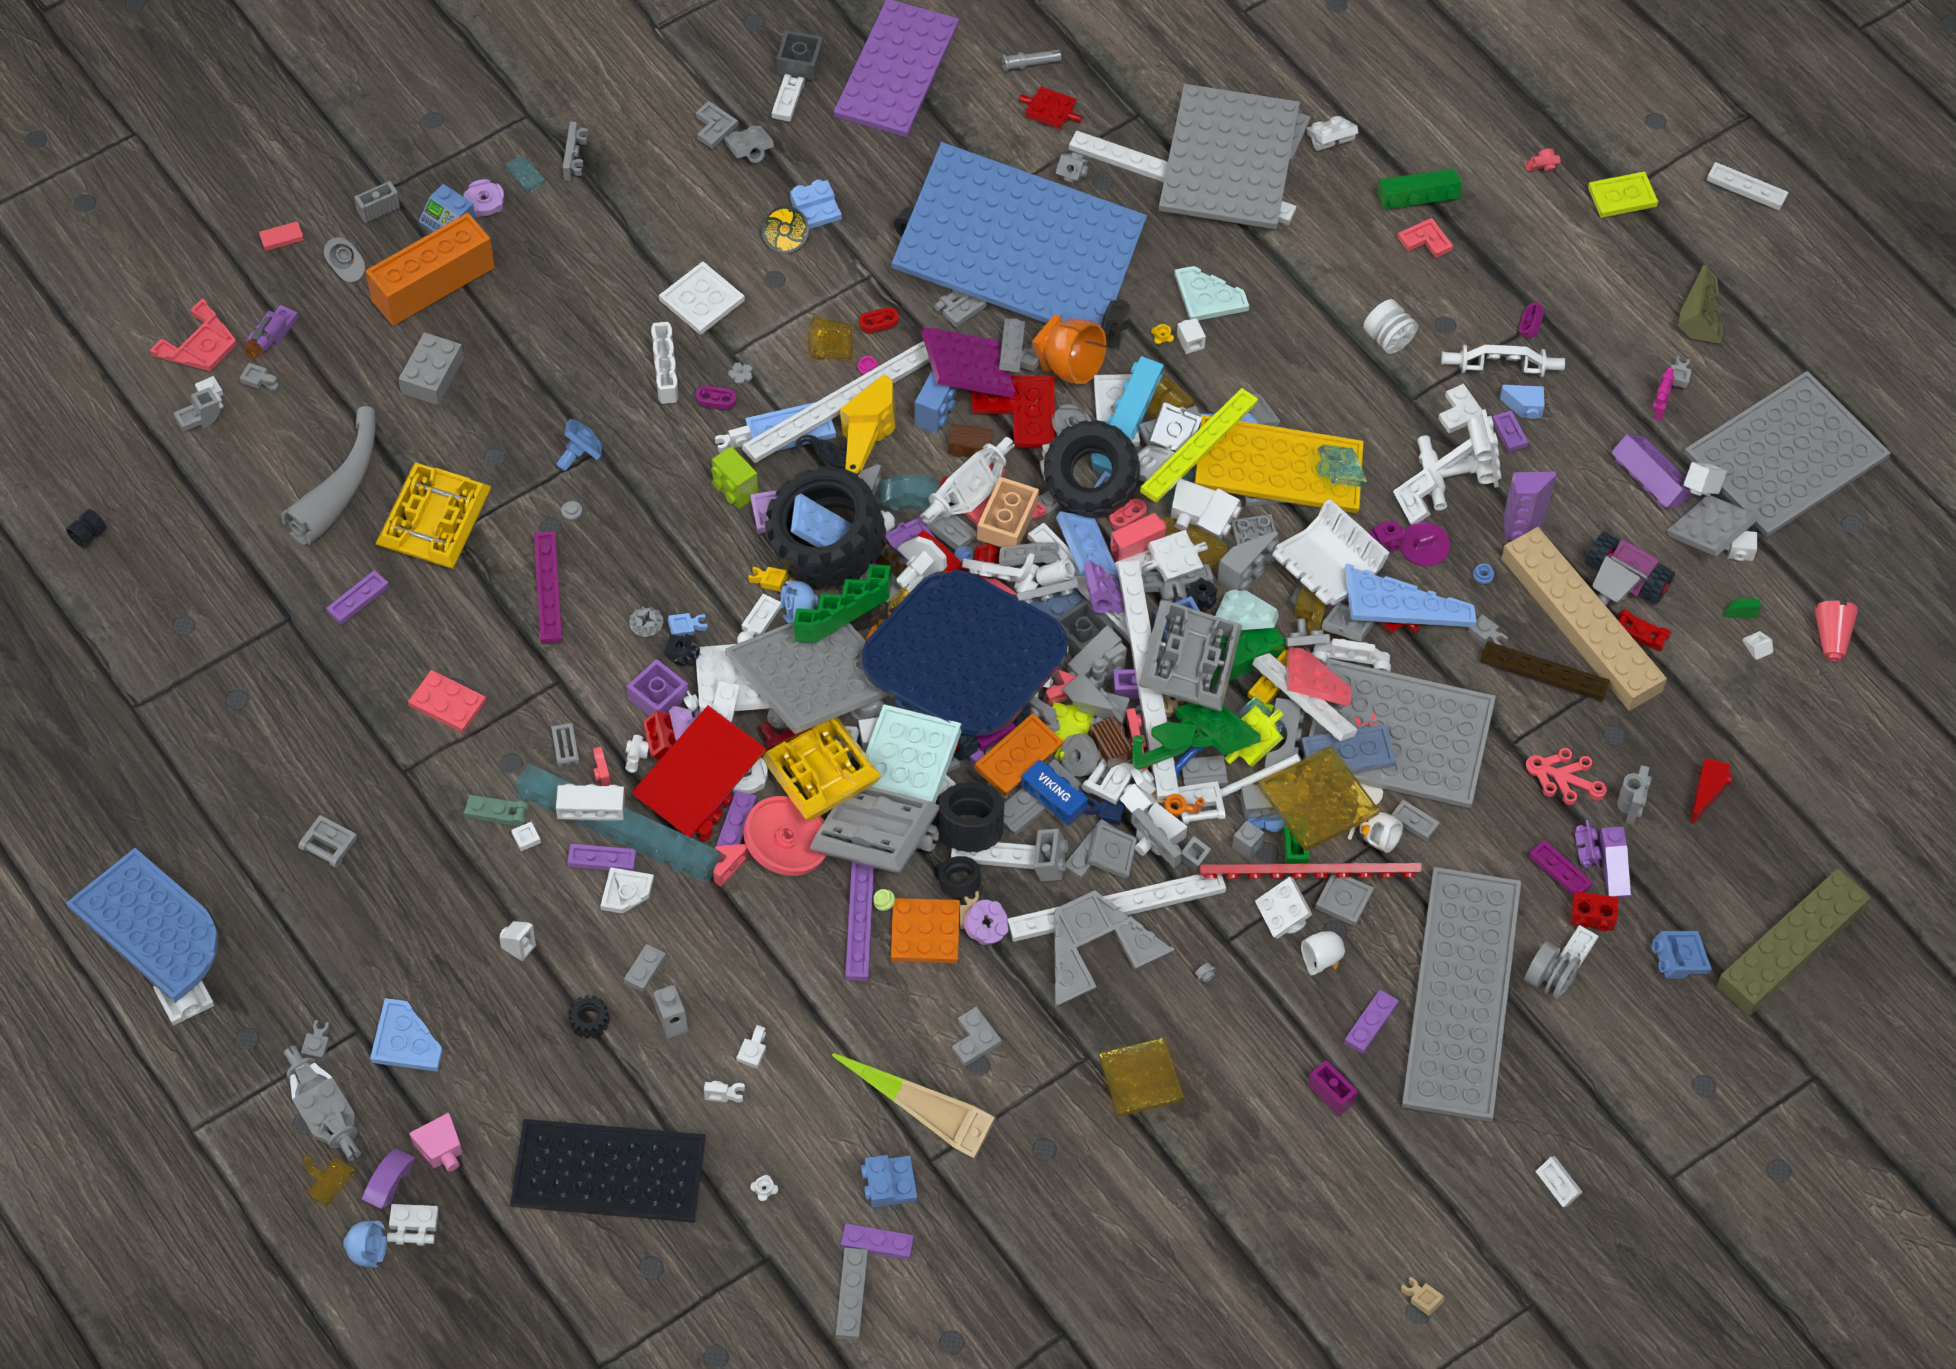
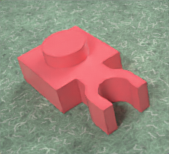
M602 747L594 748V758L597 768L593 769L595 779L601 782V786H609L610 777Z

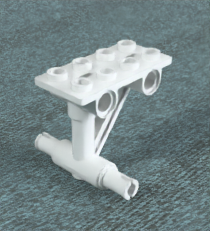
M1486 409L1481 410L1482 416L1474 417L1467 422L1470 439L1440 460H1438L1437 453L1432 449L1429 436H1421L1417 439L1421 452L1419 461L1423 466V470L1428 468L1438 484L1436 489L1428 493L1432 496L1434 509L1437 511L1444 510L1447 507L1444 497L1445 484L1443 478L1468 472L1470 474L1476 473L1479 483H1493L1494 488L1499 487L1498 480L1501 479V473L1499 469L1498 441L1496 433L1493 432L1492 417L1487 416Z

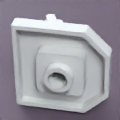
M919 536L901 544L898 550L908 559L906 563L908 567L896 578V582L899 586L905 588L916 575L922 574L927 577L933 573L945 570L947 567L946 555L933 541Z

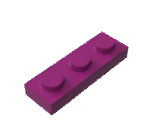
M1543 840L1529 852L1528 857L1572 896L1575 891L1586 892L1592 886L1593 882L1546 840Z

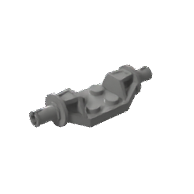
M290 1046L292 1053L287 1048L284 1051V1056L291 1064L286 1076L290 1080L294 1106L314 1139L328 1144L330 1148L336 1149L341 1147L348 1161L354 1160L353 1154L357 1159L361 1152L353 1141L358 1134V1130L355 1127V1114L333 1077L316 1065V1061L313 1058L303 1059L298 1048Z

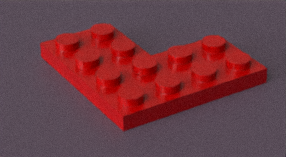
M1011 376L1015 389L1013 397L972 390V414H1013L1014 448H1042V445L1050 444L1054 439L1055 430L1052 425V416L1055 413L1054 376Z

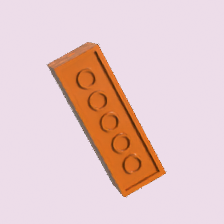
M469 213L464 214L365 270L371 301L392 326L398 324L494 269L491 239Z

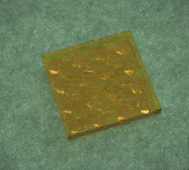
M1332 746L1258 782V788L1305 852L1379 815L1380 812L1379 808Z

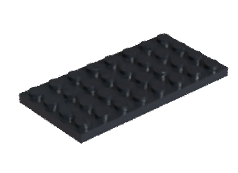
M523 1119L510 1201L511 1207L695 1223L706 1134Z

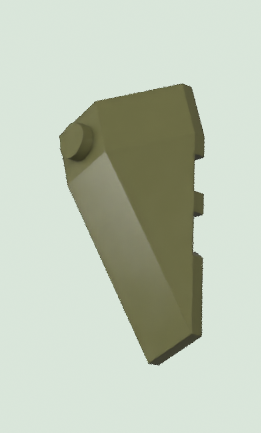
M1707 265L1702 267L1680 311L1678 326L1689 338L1718 344L1722 341L1723 324L1718 320L1721 308L1718 307L1716 301L1719 298L1718 279Z

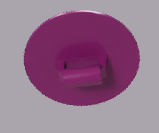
M1418 522L1404 530L1405 538L1401 551L1410 562L1420 566H1433L1442 562L1447 557L1450 550V540L1446 532L1438 525L1429 522Z

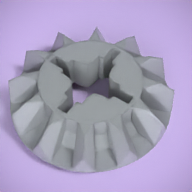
M642 606L641 609H635L634 613L630 615L629 626L636 635L642 637L653 636L661 630L663 617L660 611L655 610L652 606L650 608ZM649 616L650 621H647L643 626L642 619L645 620Z

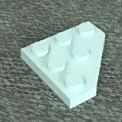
M1195 266L1175 270L1174 275L1190 320L1197 318L1199 321L1249 311V304L1244 290L1238 287L1233 288L1227 285L1226 281L1214 275L1208 276Z
M1230 590L1226 592L1215 615L1216 617L1242 625L1241 630L1274 628L1279 617L1276 608L1246 590Z

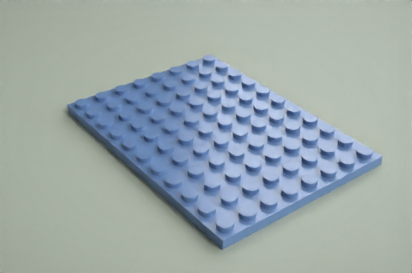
M941 142L892 261L891 268L1045 323L1055 314L1061 316L1063 322L1070 318L1092 320L1099 323L1105 331L1147 215Z

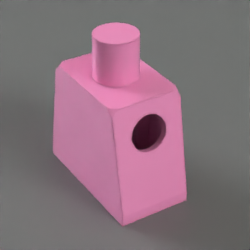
M449 1113L409 1133L414 1147L433 1168L444 1164L446 1170L451 1172L459 1167L460 1164L456 1157L462 1154V1149Z

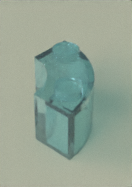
M928 475L890 476L889 479L880 482L881 504L894 511L903 508H919L926 511L931 506L929 496L939 490V481L932 479Z

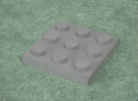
M1710 495L1703 498L1672 525L1667 532L1671 538L1717 556L1757 521V517L1752 512Z

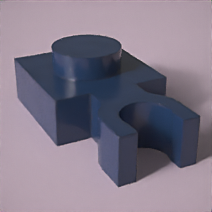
M1088 798L1087 804L1094 807H1087L1085 814H1099V821L1102 819L1108 823L1120 825L1125 808L1123 802L1118 801L1115 805L1103 799V803H1099L1096 799Z

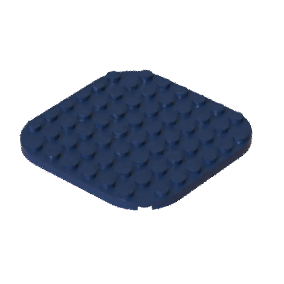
M952 570V573L943 574L936 572L921 580L869 637L862 651V668L868 680L887 694L925 715L937 717L951 723L950 721L961 723L960 729L964 735L984 736L999 732L1014 721L1062 665L1067 655L1068 641L1064 628L1055 618L1023 600L1019 601L1017 597L972 573L960 570Z

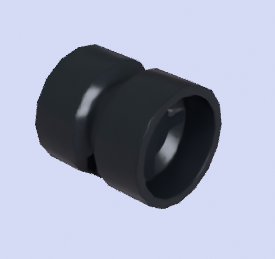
M87 509L79 516V521L75 520L66 528V532L74 543L81 548H86L94 539L93 536L98 537L107 527L96 512Z

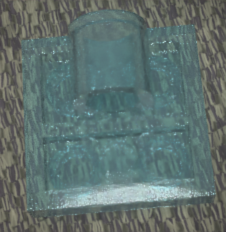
M1322 445L1318 449L1322 459L1318 463L1317 471L1321 477L1330 478L1333 484L1363 487L1367 483L1364 471L1353 448Z

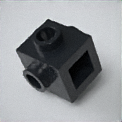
M1202 577L1196 582H1192L1186 590L1187 598L1192 596L1201 612L1205 613L1217 602V588L1212 582L1206 581Z
M670 634L664 654L676 665L686 666L687 664L694 666L696 659L700 655V645L691 635L682 634V636Z

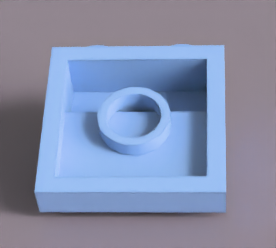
M815 180L809 186L798 185L790 191L791 203L794 208L800 210L805 215L809 229L842 219V214L835 202V195L828 180Z

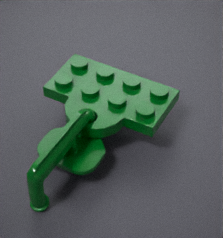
M1188 703L1175 708V716L1181 720V723L1165 722L1151 729V736L1163 746L1142 754L1145 738L1140 735L1133 736L1132 764L1135 769H1143L1180 755L1191 746L1207 747L1213 745L1221 753L1227 755L1261 742V734L1224 705L1220 712Z

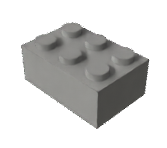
M424 332L398 379L401 393L439 405L464 359L462 344Z

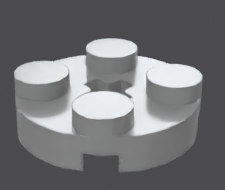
M1062 405L1053 414L1052 425L1058 436L1062 432L1061 430L1072 426L1069 421L1075 425L1080 421H1091L1090 417L1086 413L1083 415L1079 412L1080 408L1077 406Z
M1086 733L1070 735L1062 745L1061 752L1064 751L1063 767L1074 777L1089 776L1096 768L1097 762L1101 759L1100 750L1097 749L1093 739Z

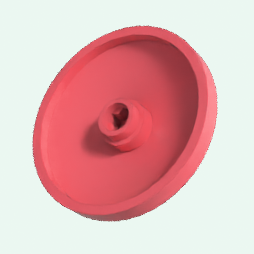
M774 796L766 798L757 803L748 814L743 830L746 846L756 861L770 871L786 876H800L815 870L826 857V855L810 849V845L823 825L824 819L819 816L812 821L805 820L789 797Z

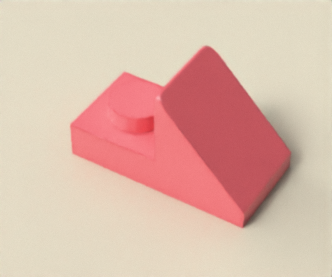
M1057 670L1055 675L1057 685H1053L1046 690L1043 702L1052 706L1054 702L1060 703L1070 699L1062 688L1077 676Z
M746 844L716 846L714 848L715 857L720 861L713 870L714 882L720 887L749 858V850Z

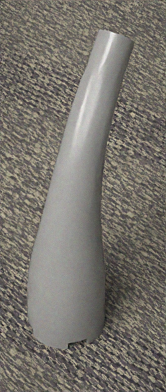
M364 406L357 410L356 429L358 430V436L346 461L324 482L309 491L281 514L283 525L288 523L293 530L289 534L303 546L307 543L308 545L312 544L334 524L355 495L363 480L370 462L375 439V410L371 407Z

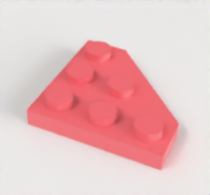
M1289 646L1286 652L1287 690L1349 706L1351 702V687L1309 651Z

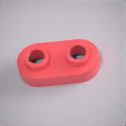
M1137 498L1129 500L1123 508H1119L1110 515V526L1114 530H1119L1144 518L1147 511L1146 503Z

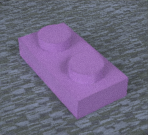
M1512 410L1493 416V424L1508 453L1528 446V441Z

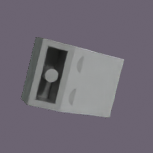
M1274 531L1232 547L1220 560L1217 584L1227 591H1247L1254 578H1259L1262 575L1266 565H1271L1274 562L1275 558L1272 554L1276 545H1278V533Z

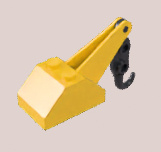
M883 374L840 408L843 436L848 439L847 453L833 442L819 439L810 434L803 435L797 439L795 444L796 450L801 453V444L803 442H810L814 445L817 454L837 469L844 468L860 477L875 442L889 436L895 429L896 405L893 380Z

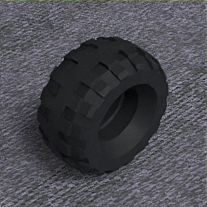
M1099 420L1080 421L1078 424L1061 430L1062 432L1056 438L1054 437L1050 443L1044 459L1045 482L1055 501L1071 514L1087 518L1108 516L1115 513L1119 508H1123L1129 502L1131 496L1135 494L1140 478L1139 456L1130 438L1115 425L1112 426L1105 421ZM1091 453L1106 456L1112 465L1110 478L1104 484L1095 488L1080 486L1073 475V469L1077 461Z

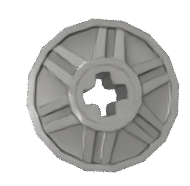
M1546 941L1534 957L1524 981L1536 988L1541 986L1544 981L1547 982L1546 994H1549L1556 987L1553 998L1558 1000L1572 985L1578 973L1581 959L1575 956L1568 964L1571 954L1567 952L1559 959L1560 947Z

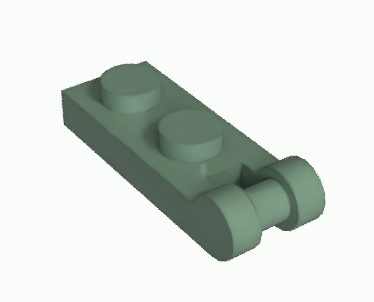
M469 795L464 816L470 819L522 826L525 822L524 814L528 811L529 804L524 801L512 802Z

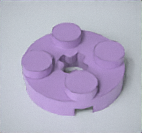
M477 180L471 183L469 189L464 193V198L474 204L475 217L492 215L503 209V189L499 184L491 183L490 180ZM484 195L486 198H488L486 200H481V196Z
M981 900L970 906L964 917V927L971 939L979 941V944L991 945L1001 940L1007 934L1008 918L999 902ZM984 917L989 919L990 928H987V925L982 924Z

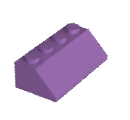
M1626 434L1611 452L1616 457L1615 461L1619 465L1626 467L1630 471L1629 475L1635 480H1639L1643 484V489L1649 494H1653L1657 498V503L1663 508L1675 509L1696 495L1689 492L1690 488L1683 486L1686 477L1644 436Z
M1556 471L1513 473L1503 516L1505 540H1515L1539 527L1545 521L1556 478Z

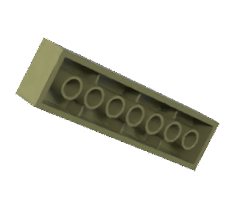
M1839 869L1835 870L1720 975L1716 987L1750 1017L1866 910L1871 896Z

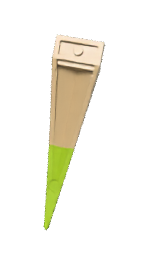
M836 1053L832 1054L835 1059L866 1080L951 1146L972 1158L977 1157L997 1117L969 1103Z

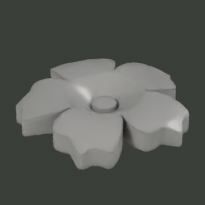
M740 362L735 363L732 370L728 371V376L736 384H743L744 381L749 382L752 379V367L746 364L742 367Z

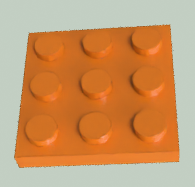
M895 898L892 918L891 961L958 963L960 900Z

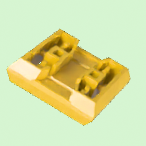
M838 717L814 726L788 743L784 741L767 751L762 758L805 820L809 821L814 820L876 784L881 777L880 772ZM837 735L845 748L841 746L838 740L833 741L832 738ZM847 752H850L861 767L860 770L856 771L851 765ZM783 766L786 767L793 778L790 779L782 769ZM797 782L800 789L808 797V800H806L803 797V795L799 792L798 788L793 783Z

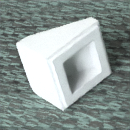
M1761 631L1742 639L1756 660L1773 653L1772 639Z

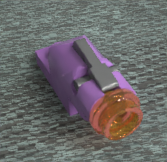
M282 305L277 308L275 313L268 311L246 339L245 347L243 348L245 353L252 358H257L271 344L278 346L298 319V312Z

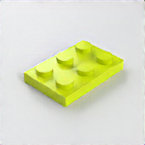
M1645 172L1589 182L1588 185L1601 218L1657 207L1658 200Z

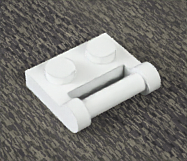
M1101 755L1100 762L1089 779L1085 780L1081 787L1085 792L1093 793L1116 805L1124 789L1133 778L1131 770L1134 766L1124 762L1112 767L1099 786L1096 782L1107 767Z
M1218 781L1178 787L1179 795L1185 798L1187 804L1194 805L1196 800L1201 797L1205 800L1203 807L1216 806L1215 810L1201 811L1199 814L1184 812L1180 816L1182 823L1187 825L1193 821L1218 818V820L1225 819V809Z

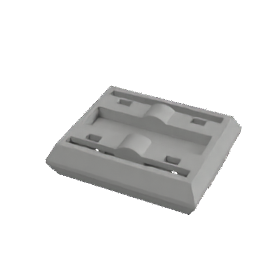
M1161 600L1139 686L1221 712L1242 625L1176 603ZM1166 618L1171 619L1167 632L1165 642H1162L1161 639L1167 621ZM1222 636L1227 637L1223 661L1219 660L1221 653L1219 646ZM1159 647H1163L1157 675H1153ZM1217 665H1220L1218 681L1214 694L1208 692L1212 675Z
M869 787L831 810L815 835L810 849L823 855L901 874L939 811V805L927 800Z

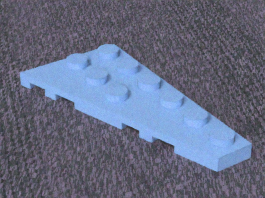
M1348 563L1345 566L1351 620L1475 627L1477 623L1473 604L1451 597L1446 599L1437 596L1436 592L1430 590L1427 593L1418 590V586L1387 576L1382 578L1373 575L1372 571L1366 569L1364 572L1354 569V565Z

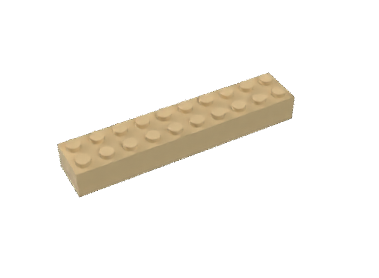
M1539 527L1504 545L1501 558L1596 673L1600 677L1610 680L1608 687L1628 711L1663 692L1667 680L1664 674Z

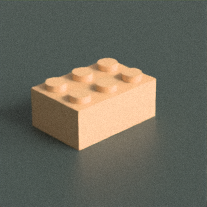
M999 477L977 525V539L999 547L1020 545L1038 505L1039 489Z

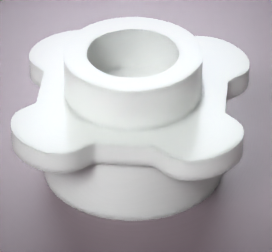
M686 691L688 696L684 697L683 700L688 709L691 710V713L696 710L700 711L698 708L699 700L696 694L691 696L689 691Z
M763 1175L751 1184V1190L757 1193L760 1201H766L768 1196L778 1192V1186L773 1184L770 1176Z

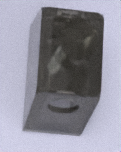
M1111 300L1103 316L1102 329L1106 336V347L1119 350L1130 314V305L1125 300ZM1117 325L1115 332H1113L1111 327Z

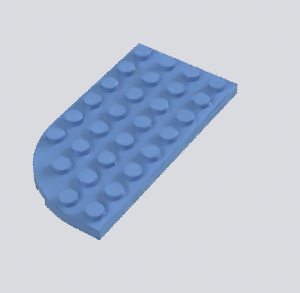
M136 848L131 850L66 903L67 907L174 1003L191 991L205 977L216 957L218 934L207 910Z

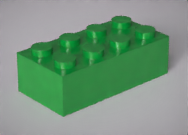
M1276 627L1241 630L1229 681L1257 669L1252 665L1256 657L1268 653L1276 659L1285 650L1286 642ZM1222 636L1219 649H1221L1219 660L1222 661L1227 637ZM1217 665L1212 675L1210 690L1216 687L1221 669L1220 665Z

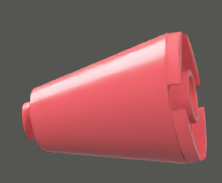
M1825 601L1818 603V607L1815 606V616L1823 655L1831 662H1839L1846 656L1858 614V607L1852 603L1847 602V606L1840 605V601Z

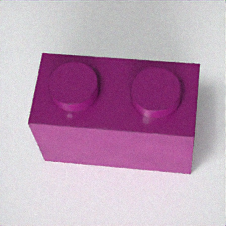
M1327 1060L1310 1073L1308 1086L1338 1116L1355 1104L1358 1091Z

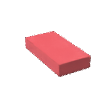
M298 221L259 232L265 251L304 241Z

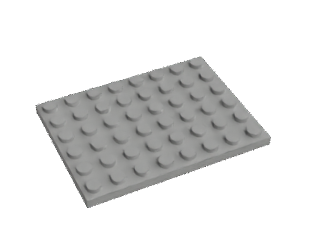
M1184 84L1159 211L1277 229L1300 102Z
M1808 371L1696 441L1684 451V454L1692 462L1710 463L1727 470L1720 491L1735 506L1756 514L1757 521L1753 525L1766 538L1888 459L1891 454Z
M1328 658L1326 666L1351 687V702L1349 706L1324 701L1356 729L1386 725L1396 759L1395 766L1329 777L1471 809L1496 696ZM1371 713H1375L1376 719L1372 720ZM1313 718L1309 736L1330 733ZM1355 718H1359L1360 723L1363 722V724L1356 727ZM1370 722V725L1365 726V723ZM1304 756L1301 770L1309 772Z

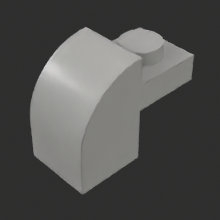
M210 387L191 394L192 405L173 412L174 418L183 432L199 425L204 429L210 426L219 416V401Z

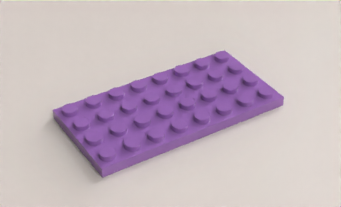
M886 0L834 109V117L908 137L957 30L959 18L894 0Z

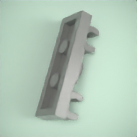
M571 121L563 162L565 181H571L572 173L576 176L582 175V168H576L583 167V160L575 159L579 158L580 147L577 146V142L581 145L587 144V138L581 136H588V129H578L577 122Z

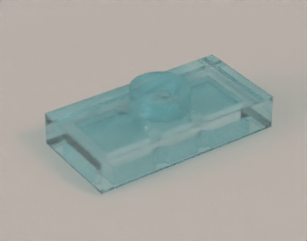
M523 155L506 164V169L528 193L545 184V179Z

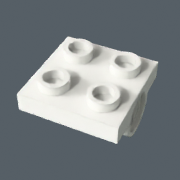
M1341 116L1332 117L1327 122H1315L1312 126L1306 128L1307 135L1311 137L1316 151L1333 147L1335 144L1339 145L1355 139V134H1358L1357 125Z
M1288 877L1255 900L1273 937L1277 939L1285 933L1290 934L1301 930L1306 925L1305 920L1312 915L1292 877Z
M202 980L176 1003L156 986H153L173 1026L214 1006Z

